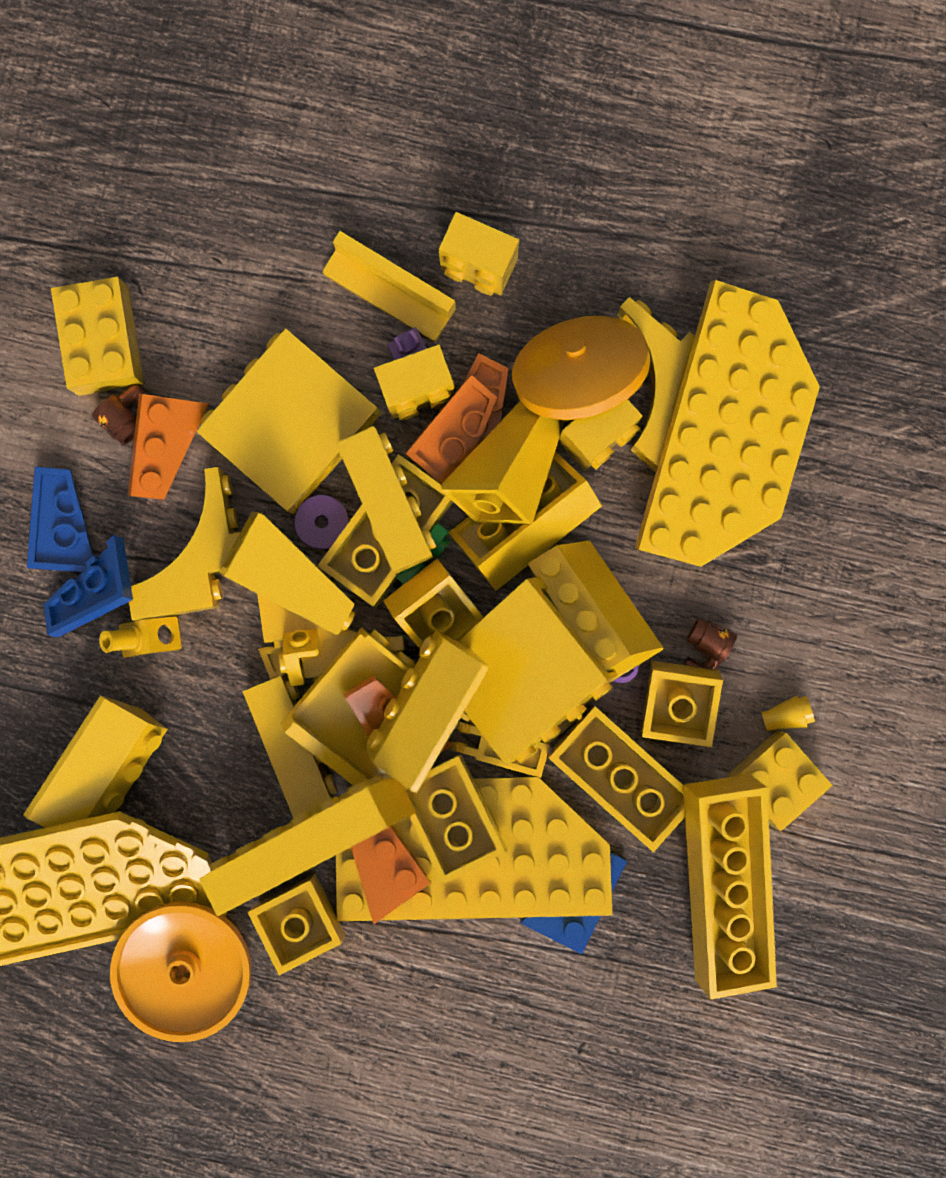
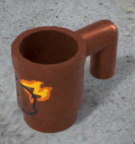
M138 385L130 386L119 396L113 395L97 406L91 416L114 440L117 439L121 445H126L134 440L136 417L127 406L134 401L138 403L139 393L147 395Z
M698 618L693 624L686 642L694 645V649L708 655V658L704 665L687 657L683 665L717 670L720 663L722 664L732 650L737 634L710 620L705 621Z

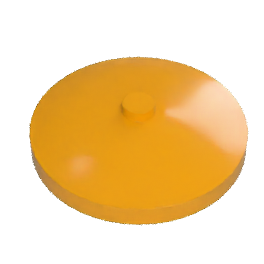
M584 316L553 325L531 339L516 357L512 369V381L517 396L527 409L535 414L551 419H581L606 412L627 400L644 382L650 367L647 342L641 331L625 320L610 316Z
M192 902L166 903L141 914L120 937L114 949L110 965L112 991L123 1014L132 1024L148 1035L171 1042L200 1040L213 1035L225 1027L240 1010L248 993L252 974L251 958L247 944L235 925L224 915L217 917L214 909Z

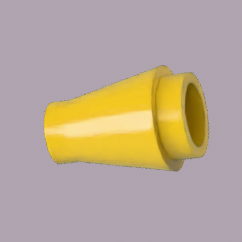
M795 695L769 710L761 712L767 731L808 728L807 724L815 722L807 696L799 698L798 695Z

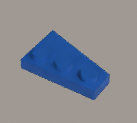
M35 467L27 568L83 572L87 568L85 563L93 556V551L72 471L70 469Z
M113 535L106 542L107 548L99 556L93 555L85 563L87 568L76 579L70 578L43 604L47 635L58 638L133 600L124 538Z
M610 852L611 887L613 892L627 860ZM600 916L524 917L520 923L582 954Z

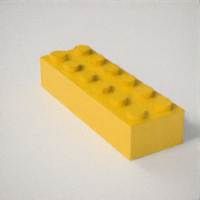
M379 774L368 781L365 780L349 788L348 792L323 802L311 812L308 811L292 819L291 823L263 835V838L237 849L230 856L227 855L209 865L211 872L200 877L199 880L216 916L218 917L415 814L416 811L403 785L393 777L384 779L383 775Z
M751 774L683 784L695 981L710 1000L775 988L777 984L767 787Z

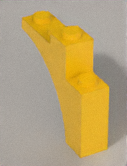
M629 297L621 305L617 316L634 325L643 334L650 356L649 372L651 380V401L648 417L643 431L631 448V451L656 472L695 336L689 331L681 341L676 338L678 336L676 331L667 323L662 322L660 324L651 316V309L640 300L635 302Z
M219 467L204 469L206 485L203 511L195 533L186 548L160 573L146 581L131 586L133 600L129 602L132 621L162 618L220 607L219 599H223V590L220 580L215 579L214 574H220L219 571L240 532L234 533V528H238V517L235 508H230L228 495L233 494L231 478L229 475H225L224 471Z
M257 594L264 643L274 642V649L283 648V633L300 629H317L319 654L301 658L304 679L313 677L314 683L357 633L347 628V630L341 629L339 635H336ZM404 636L385 637L390 642L387 648L395 655L399 651L406 650Z

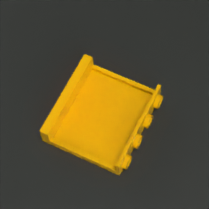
M285 328L281 334L276 333L266 345L267 350L259 359L255 358L247 365L244 370L245 376L237 385L232 384L226 389L222 395L223 401L215 410H209L200 421L201 426L196 432L287 512L294 515L299 506L313 494L342 460L336 443L370 428L382 413L372 402Z
M540 577L526 579L458 641L471 648L489 667L464 711L505 765L516 760L521 764L537 752L534 746L538 742L543 740L544 743H547L559 734L561 729L558 725L566 719L571 722L584 713L587 709L583 704L592 697L598 700L612 689L609 682L618 676L615 671L610 673L605 671L543 592L548 586Z
M362 627L281 721V726L288 736L353 786L365 780L368 781L379 774H382L384 779L391 776L372 763L366 751L369 737L343 693L369 677L374 676L398 696L403 688L402 680L404 675L410 668L416 665L402 651H399L397 655L387 648L390 642L374 629L370 634ZM463 712L460 718L468 722L470 718Z

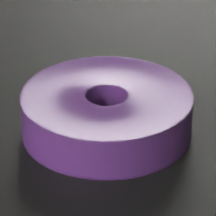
M316 495L308 498L299 506L295 515V529L300 539L308 546L319 550H327L331 548L350 519L347 510L337 499L327 495ZM327 517L328 525L322 529L318 528L316 524L318 518Z

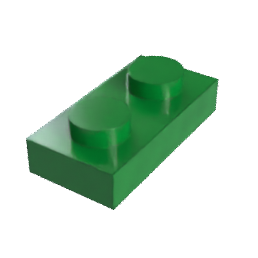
M437 523L430 532L436 547L430 551L432 556L434 555L436 558H439L450 542L446 540L449 532ZM429 560L400 572L396 578L405 584L423 570Z

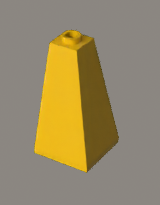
M520 401L442 483L440 490L476 523L533 524L565 420L551 419L535 414Z
M252 511L219 572L224 577L336 635H339L341 629L347 630L355 615V612L352 611L355 604L264 515Z

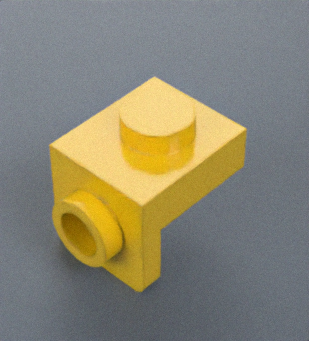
M300 629L283 633V653H279V665L281 673L288 674L291 687L304 685L301 658L319 654L317 629Z

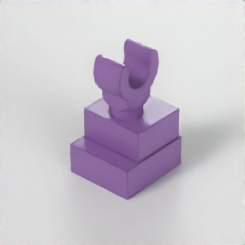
M416 327L393 338V342L387 344L394 360L427 349Z

